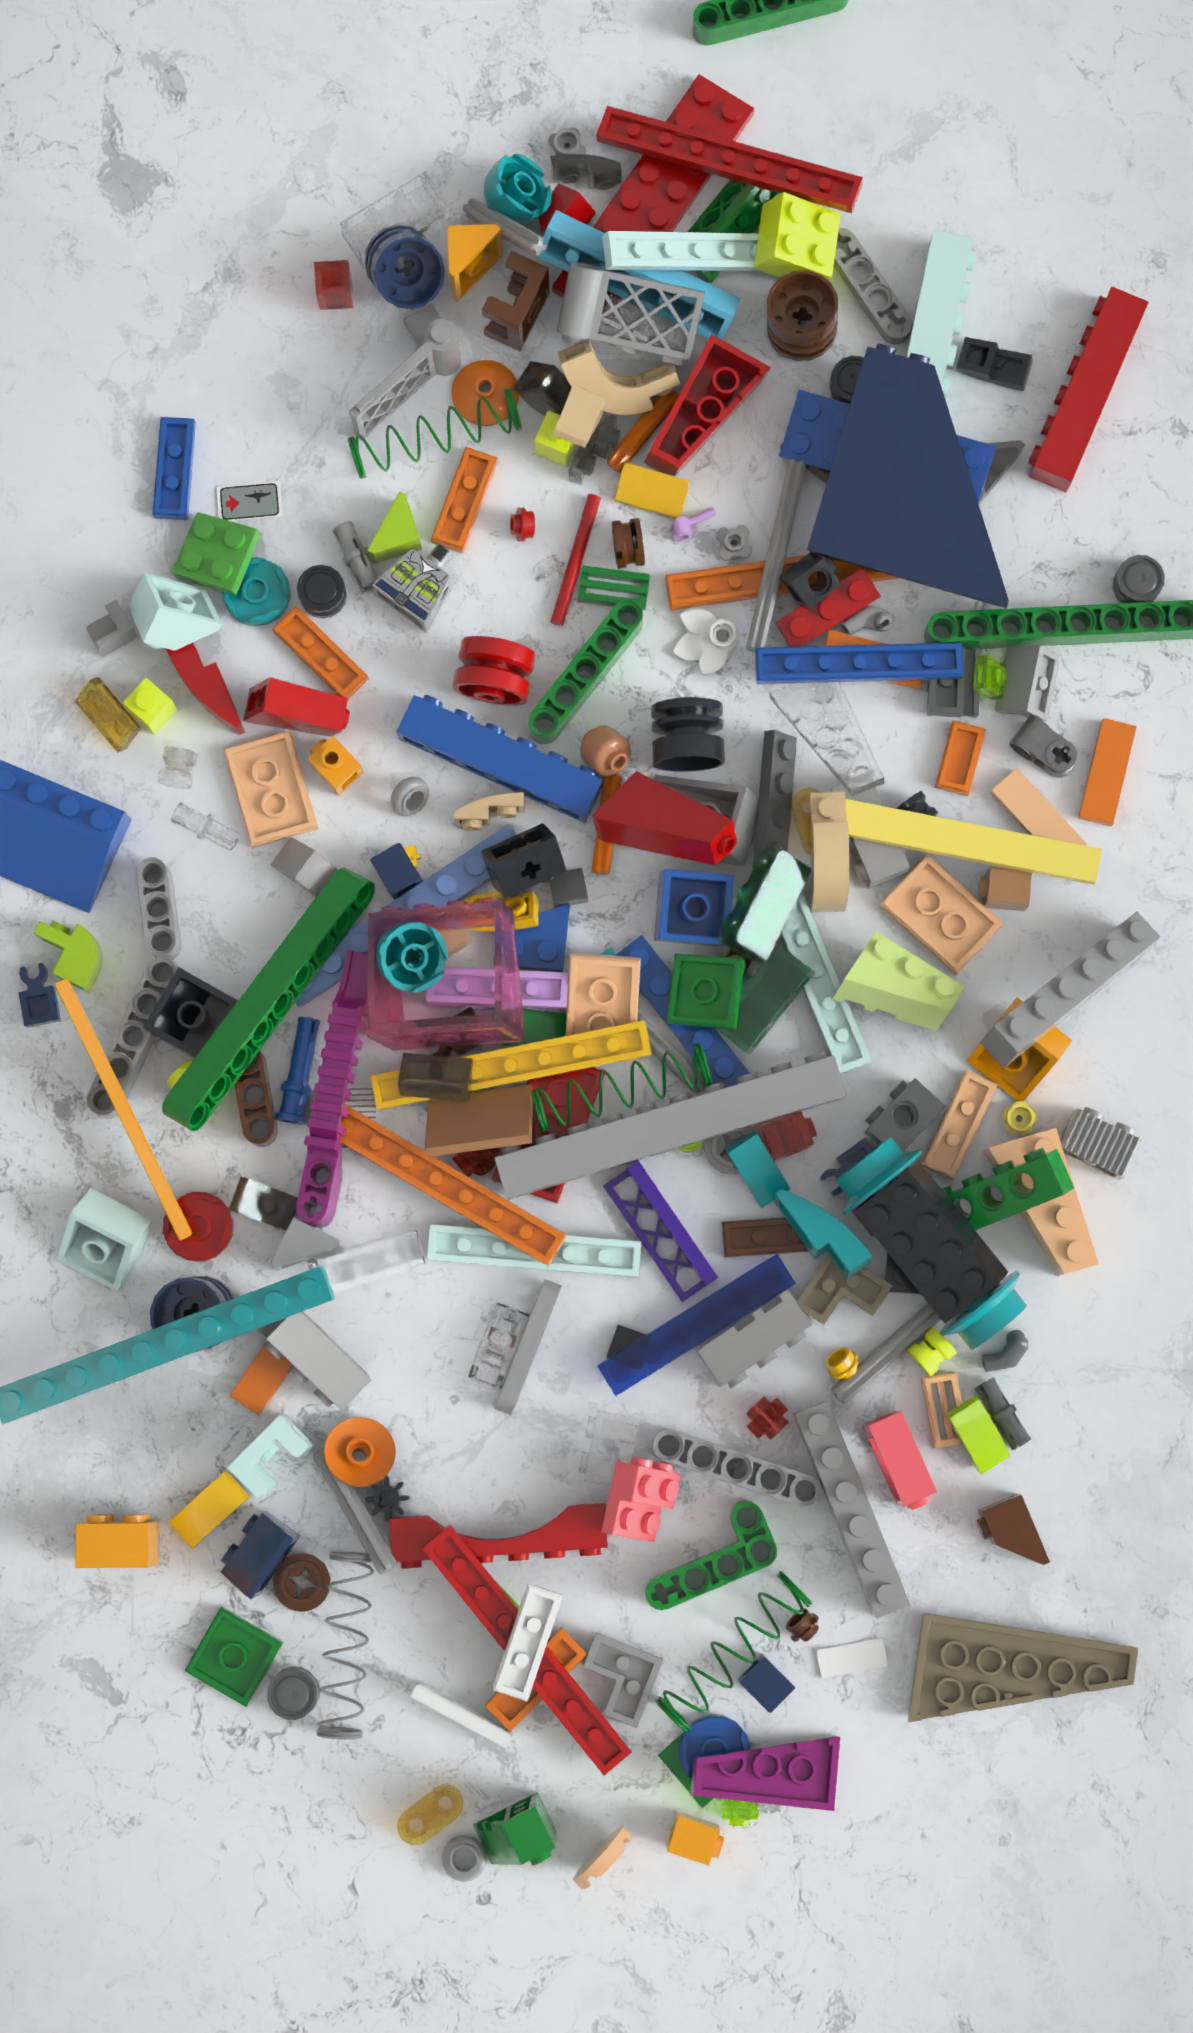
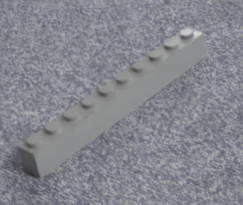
M825 1052L816 1053L805 1057L806 1064L792 1068L791 1062L783 1063L772 1067V1074L759 1078L757 1072L738 1077L737 1085L725 1088L723 1082L703 1088L704 1094L691 1098L690 1093H684L669 1098L671 1104L657 1108L656 1103H651L636 1108L637 1115L623 1119L622 1113L603 1118V1125L590 1129L588 1123L569 1128L568 1136L556 1139L553 1133L534 1139L535 1146L522 1149L521 1145H514L500 1149L502 1156L495 1157V1162L506 1199L517 1198L636 1162L637 1160L646 1159L844 1099L847 1094L835 1055L826 1057Z

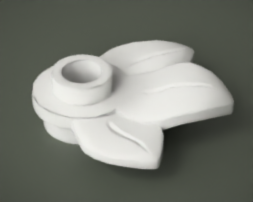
M692 609L681 613V621L688 633L684 634L677 642L673 653L685 661H699L700 670L703 675L719 671L726 663L727 653L738 645L740 638L738 627L728 619H717L710 611L705 609ZM719 632H725L728 634L729 639L725 642H720L717 640L716 635Z

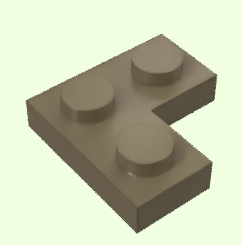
M828 1254L798 1298L797 1303L805 1314L824 1326L842 1297H845L873 1316L893 1286L867 1268L846 1279Z

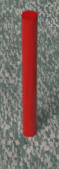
M588 494L550 620L554 625H564L601 501V497L594 494Z

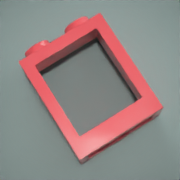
M902 1411L891 1412L862 1425L896 1504L903 1507L907 1506L908 1509L914 1510L932 1502L929 1496L937 1493V1490Z

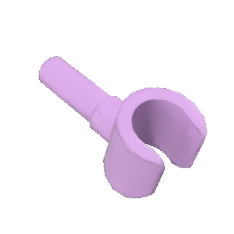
M710 508L689 518L687 516L676 518L671 527L673 539L675 541H682L692 537L691 526H695L715 516L714 509Z

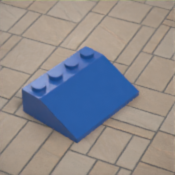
M0 760V877L90 914L131 823L130 817L123 810Z

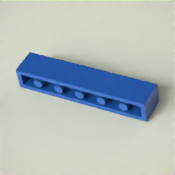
M416 695L413 696L396 731L399 740L516 793L524 792L525 797L586 824L603 784V779L598 778L599 774L593 769L581 765L578 769L567 764L568 759L556 752L549 751L547 755L536 750L537 746L525 738L518 737L517 740L504 735L505 731L494 724L487 723L486 726L473 721L474 717L463 710L455 709L454 712L443 708V703L429 695H424L423 698Z

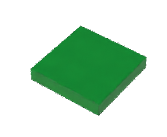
M675 954L666 1022L671 1025L737 1030L745 960L732 957Z
M222 1606L184 1671L247 1707L284 1642Z

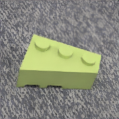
M875 931L832 1000L842 1003L844 999L864 1005L863 1009L874 1012L878 1009L894 1014L897 1020L937 1031L965 986Z

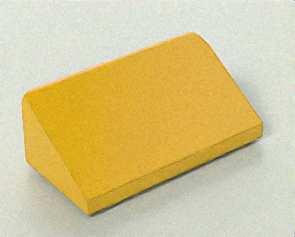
M624 463L615 502L676 519L682 514L690 481L630 463Z

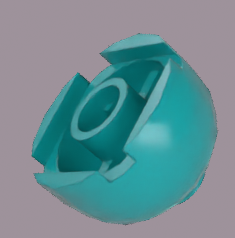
M514 154L511 157L503 156L493 165L485 178L483 194L488 207L521 225H525L540 217L549 208L552 197L550 185L545 188L544 182L541 179L545 175L542 169L534 161L522 154Z
M405 921L391 926L382 934L376 946L375 960L380 974L390 985L402 991L419 993L432 988L441 980L449 953L444 938L436 929L422 922Z

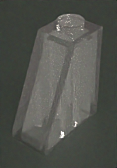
M613 293L609 295L614 304L623 299ZM630 301L617 308L627 325L644 315L640 307ZM606 302L603 312L610 308L608 302ZM611 312L601 319L598 332L613 335L621 330L623 326L614 312ZM657 314L651 316L660 332L675 324ZM647 319L630 329L637 341L647 342L657 335ZM680 326L664 336L670 348L683 350L687 342V336L683 335L684 332ZM627 332L619 336L630 339ZM590 339L599 361H662L663 355ZM660 339L653 343L655 345L664 346Z

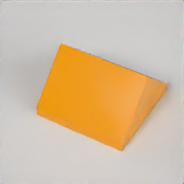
M498 225L448 226L449 277L452 298L456 302L503 257L501 228Z

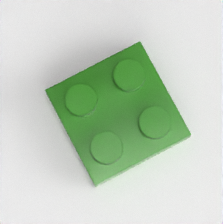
M197 512L172 574L177 579L237 595L261 533L253 527Z

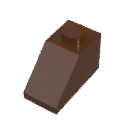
M1021 1494L1012 1495L978 1510L980 1519L976 1520V1524L984 1540L990 1539L992 1544L1042 1565L1050 1563Z

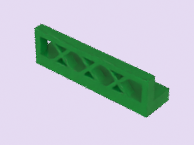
M730 179L688 232L753 233L760 224L763 204L780 195V193ZM739 193L736 198L729 201L733 195ZM719 218L714 224L708 226L713 220ZM695 270L703 281L710 284L721 272Z

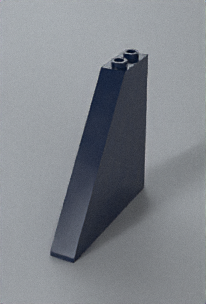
M877 344L876 349L867 346L807 550L821 556H827L835 560L1007 609L1009 604L1007 592L935 365L929 364L930 358L920 354L910 353L909 358L896 355L897 349L887 345Z

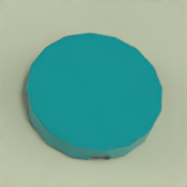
M254 557L251 558L237 595L222 592L223 602L231 616L242 624L261 626L268 625L281 617L288 608L291 592L288 578L281 567L264 558Z

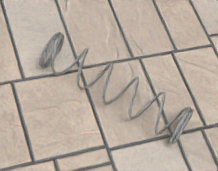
M331 1552L329 1553L330 1560L352 1562L371 1570L368 1574L334 1581L327 1585L328 1589L367 1603L368 1607L350 1613L330 1616L324 1621L331 1626L356 1633L364 1637L366 1641L355 1646L326 1651L322 1656L325 1659L355 1668L363 1672V1676L355 1680L323 1686L319 1690L324 1694L354 1703L361 1707V1711L349 1716L318 1722L317 1725L320 1728L316 1730L318 1732L316 1735L328 1739L355 1740L363 1737L362 1730L328 1727L322 1724L357 1717L364 1712L365 1708L356 1700L326 1691L325 1689L360 1682L366 1678L367 1673L357 1665L327 1655L363 1647L370 1639L360 1631L328 1620L366 1612L371 1608L372 1604L363 1597L331 1586L367 1578L374 1573V1570L371 1566L363 1563L372 1562L367 1553Z

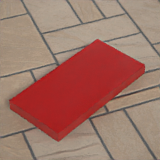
M591 1067L531 1079L527 1081L526 1085L531 1084L532 1090L539 1087L542 1088L561 1119L567 1123V1084L569 1079L572 1078L578 1083L593 1108L599 1092V1074L601 1070ZM571 1082L570 1087L571 1118L569 1125L565 1127L560 1123L544 1095L539 1091L549 1131L542 1132L533 1102L532 1143L522 1144V1149L535 1146L534 1139L554 1133L556 1139L568 1136L569 1128L588 1122L591 1111L573 1082ZM496 1166L492 1181L502 1184ZM565 1183L530 1194L558 1204Z

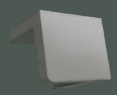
M117 599L105 605L109 614L86 627L102 657L138 638Z

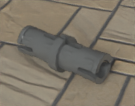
M994 1377L975 1388V1391L979 1394L990 1412V1418L994 1424L998 1425L1011 1450L1017 1449L1018 1446L1020 1447L1032 1439L1015 1414L1017 1410L1015 1405L1009 1404Z

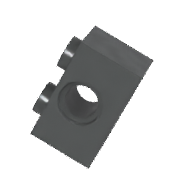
M916 1078L909 1084L903 1080L889 1094L893 1102L885 1110L879 1105L865 1120L870 1126L864 1133L878 1146L889 1137H892L904 1152L946 1106ZM904 1108L909 1111L911 1115L909 1125L901 1126L894 1121L893 1113L895 1109Z

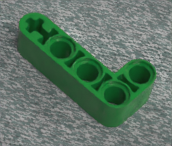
M743 1500L737 1502L730 1510L729 1516L738 1539L737 1542L650 1579L645 1588L646 1600L650 1606L657 1610L672 1608L771 1565L777 1557V1546L760 1507L752 1501ZM743 1507H751L756 1513V1520L749 1527L740 1526L736 1519L737 1512ZM759 1540L766 1541L770 1546V1554L761 1561L755 1560L750 1552L753 1543ZM727 1554L733 1555L737 1559L736 1570L728 1575L719 1572L717 1567L720 1557ZM694 1568L701 1570L705 1577L702 1586L695 1589L689 1588L684 1582L687 1571ZM678 1575V1582L685 1592L684 1595L678 1596L677 1589L667 1593L668 1600L665 1602H661L659 1598L653 1599L651 1597V1594L656 1592V1584L661 1583L664 1588L672 1586L674 1582L671 1577Z

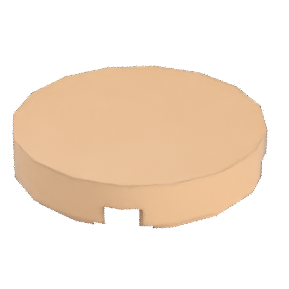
M623 1825L616 1829L585 1861L573 1877V1881L582 1890L589 1888L591 1883L587 1879L590 1876L595 1878L601 1877L623 1853L626 1846L624 1843H629L632 1840V1834Z

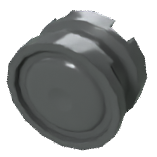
M1135 555L1129 557L1121 564L1113 578L1112 589L1115 597L1121 603L1153 602L1164 586L1165 574L1162 566L1155 559L1147 555Z
M291 1666L283 1669L271 1680L268 1686L267 1700L270 1708L277 1716L285 1720H297L305 1717L315 1708L320 1698V1686L318 1680L309 1670L303 1667Z

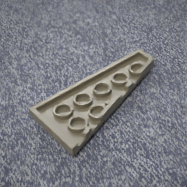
M923 1612L907 1721L915 1722L927 1718L945 1717L957 1713L1016 1705L1081 1692H1093L1134 1685L1138 1648Z

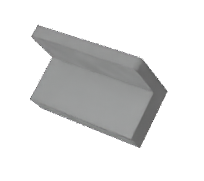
M1042 645L1008 646L995 711L999 713H1020L1028 718L1029 716H1035L1042 721H1047L1061 655Z

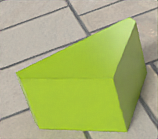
M400 491L367 550L370 561L374 563L405 555L411 549L416 551L422 549L406 494Z

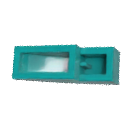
M782 1189L776 1192L774 1203L814 1259L827 1251L846 1279H849L870 1265L873 1255L842 1222L821 1207L800 1196Z

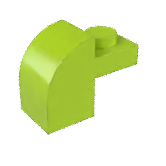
M52 920L50 926L39 921L33 934L39 939L63 950L52 974L61 980H69L71 985L90 993L102 967V951L97 940L78 923L70 936L71 929Z

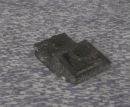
M588 154L550 156L553 183L562 182L570 184L586 177L588 188H597L599 190H607L621 183V163L615 160Z
M610 415L599 423L586 447H579L568 470L570 482L582 485L585 475H592L597 460L596 456L606 459L609 448L615 450L621 434V430L617 429L616 416Z

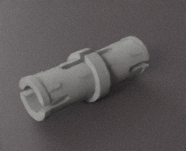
M351 521L344 522L336 526L332 532L343 551V561L346 566L351 568L360 591H370L373 589L372 585L379 578L370 563L368 549L363 547Z

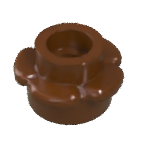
M803 1608L804 1614L802 1615L795 1613L786 1625V1629L792 1634L791 1640L796 1642L802 1639L806 1642L814 1637L819 1629L817 1625L818 1615L810 1613L806 1608Z

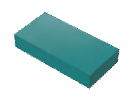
M754 1130L725 1149L761 1208L774 1201L775 1194L782 1189L787 1192L791 1190L759 1135Z

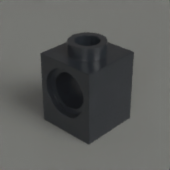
M813 552L808 553L779 576L796 604L808 610L812 609L841 586V583L835 576L838 570L831 559L827 556L821 557ZM817 572L816 581L809 586V577L812 573Z

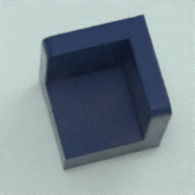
M400 843L393 845L370 859L394 900L423 882Z
M763 1654L758 1657L755 1664H752L737 1679L769 1713L773 1712L795 1689V1686Z

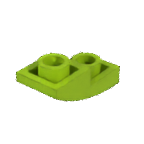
M976 1395L946 1414L957 1437L964 1444L974 1467L981 1475L1011 1456L988 1412Z

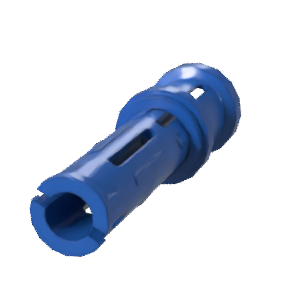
M298 1017L287 1081L281 1084L280 1088L283 1091L280 1112L275 1115V1119L278 1121L299 1125L306 1124L307 1119L304 1117L307 1096H311L312 1093L308 1082L320 1020Z

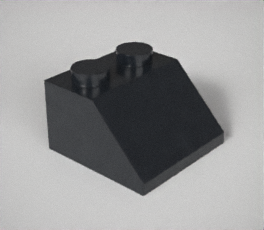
M178 967L143 1029L195 1059L238 1000Z

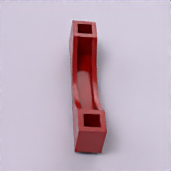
M605 1503L569 1505L555 1519L539 1529L515 1537L484 1539L457 1532L481 1563L494 1562L493 1556L508 1555V1561L530 1560L529 1553L544 1552V1559L563 1558L567 1550H579L580 1556L601 1555V1548H608L607 1534L601 1532L605 1516ZM428 1515L390 1518L391 1552L396 1561L400 1562L401 1569L422 1567L423 1560H431L422 1549V1546L445 1527Z

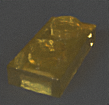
M99 677L89 680L74 701L117 753L127 749L141 730V726Z

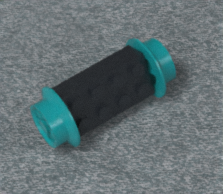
M889 1137L836 1180L837 1184L849 1197L842 1213L844 1215L865 1201L855 1213L946 1324L939 1334L945 1336L958 1333L971 1350L975 1349L1007 1326L1027 1307V1304L1014 1289L1020 1273L1017 1270L1006 1276L1008 1270L919 1160L896 1177L897 1174L918 1158L922 1151L917 1150L904 1153L894 1139Z

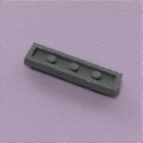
M777 730L764 731L753 867L773 873H783L786 871L797 738Z

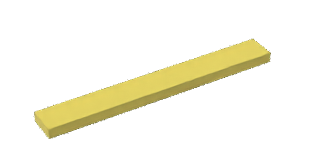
M846 799V817L850 838L1094 885L1097 880L1101 848Z

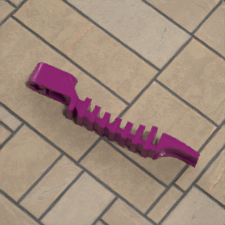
M347 950L340 987L331 1005L333 1007L332 1014H329L327 1020L330 1025L329 1030L325 1031L324 1040L326 1045L325 1048H322L320 1056L323 1059L322 1065L318 1067L317 1071L319 1081L315 1083V1101L312 1100L310 1107L313 1111L312 1117L308 1118L307 1123L310 1136L306 1135L304 1145L307 1146V1156L296 1203L298 1216L304 1222L316 1228H323L333 1221L342 1183L340 1140L341 1136L345 1137L346 1128L341 1125V1119H347L349 1112L344 1107L345 1100L350 1101L351 1092L347 1089L348 1083L353 1084L355 1077L351 1072V1067H357L359 1060L354 1055L355 1050L361 1051L363 1042L357 1036L358 1034L366 1035L368 1026L361 1020V1015L369 1018L378 969L375 960L376 954ZM324 1167H329V1178L323 1183H317V1172ZM320 1205L322 1207L321 1212H315L312 1215L310 1213L311 1207L316 1208Z

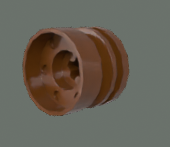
M809 270L793 271L780 277L771 287L767 297V332L773 348L785 358L794 361H811L822 356L833 345L837 335L838 295L832 283L821 274ZM800 321H805L804 325H799Z

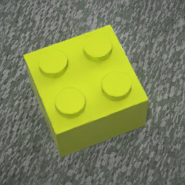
M785 192L764 203L762 206L754 269L779 278L793 271L805 270L821 274L827 280L832 278L841 213Z

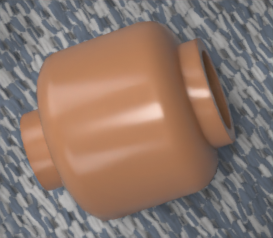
M601 725L589 730L584 735L580 746V756L596 773L604 777L613 776L622 771L629 762L631 745L614 728Z

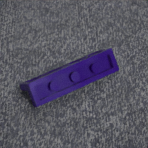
M639 1160L603 1185L682 1303L718 1278ZM631 1177L638 1187L636 1203L621 1200L613 1188ZM641 1193L649 1205L640 1204ZM625 1205L635 1207L633 1217ZM639 1208L655 1212L658 1217L656 1232L639 1227L636 1222ZM661 1223L669 1234L659 1233ZM645 1234L655 1236L653 1246ZM658 1237L674 1240L678 1246L675 1261L660 1258L656 1252ZM681 1252L689 1263L679 1262ZM664 1263L674 1265L673 1275ZM678 1266L692 1268L701 1281L686 1292H683L676 1281Z

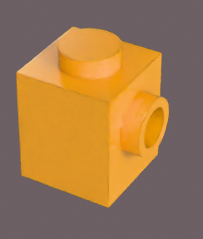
M334 736L327 741L325 739L320 740L310 750L311 756L308 758L311 767L338 796L364 773L361 764Z

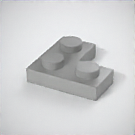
M596 1632L583 1668L616 1680L603 1715L637 1728L663 1658Z

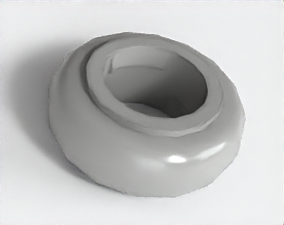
M409 777L398 783L392 792L390 801L394 812L400 816H411L419 812L429 797L427 783L419 777Z
M468 1835L457 1836L450 1840L444 1847L442 1854V1864L446 1873L453 1879L461 1882L477 1878L485 1869L487 1862L486 1851L482 1843ZM460 1848L470 1849L475 1855L474 1865L468 1869L459 1868L454 1862V1853Z

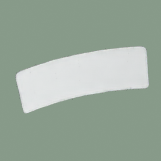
M882 1638L848 1643L816 1651L822 1678L888 1666Z

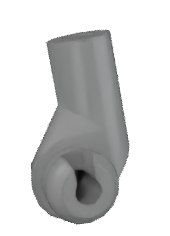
M866 606L843 620L841 626L845 633L849 635L855 634L863 627L876 631H888L892 628L894 619L887 610Z

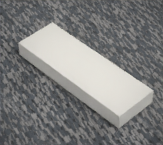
M527 1583L492 1687L494 1691L528 1701L563 1597L562 1594Z
M423 1682L417 1683L410 1696L505 1749L512 1739L513 1733L506 1727Z

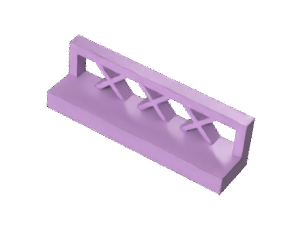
M444 967V974L441 980L432 988L427 989L426 1002L429 1008L467 1009L471 1006L474 1010L503 1011V1008L508 1007L567 1013L569 974L567 972Z

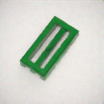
M582 565L578 602L615 606L619 601L630 599L636 601L642 610H646L650 574ZM588 577L641 583L642 586L589 580ZM587 588L638 594L640 599L586 593Z

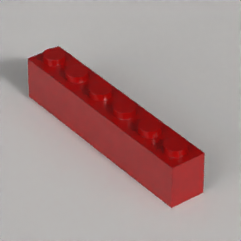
M1112 286L1107 297L1099 296L1092 315L1098 317L1094 327L1086 326L1079 342L1085 348L1081 357L1073 356L1066 373L1072 376L1068 387L1061 384L1053 403L1059 406L1055 417L1048 415L1040 433L1046 436L1042 447L1035 445L1027 463L1033 466L1029 475L1030 478L1061 491H1068L1149 301Z

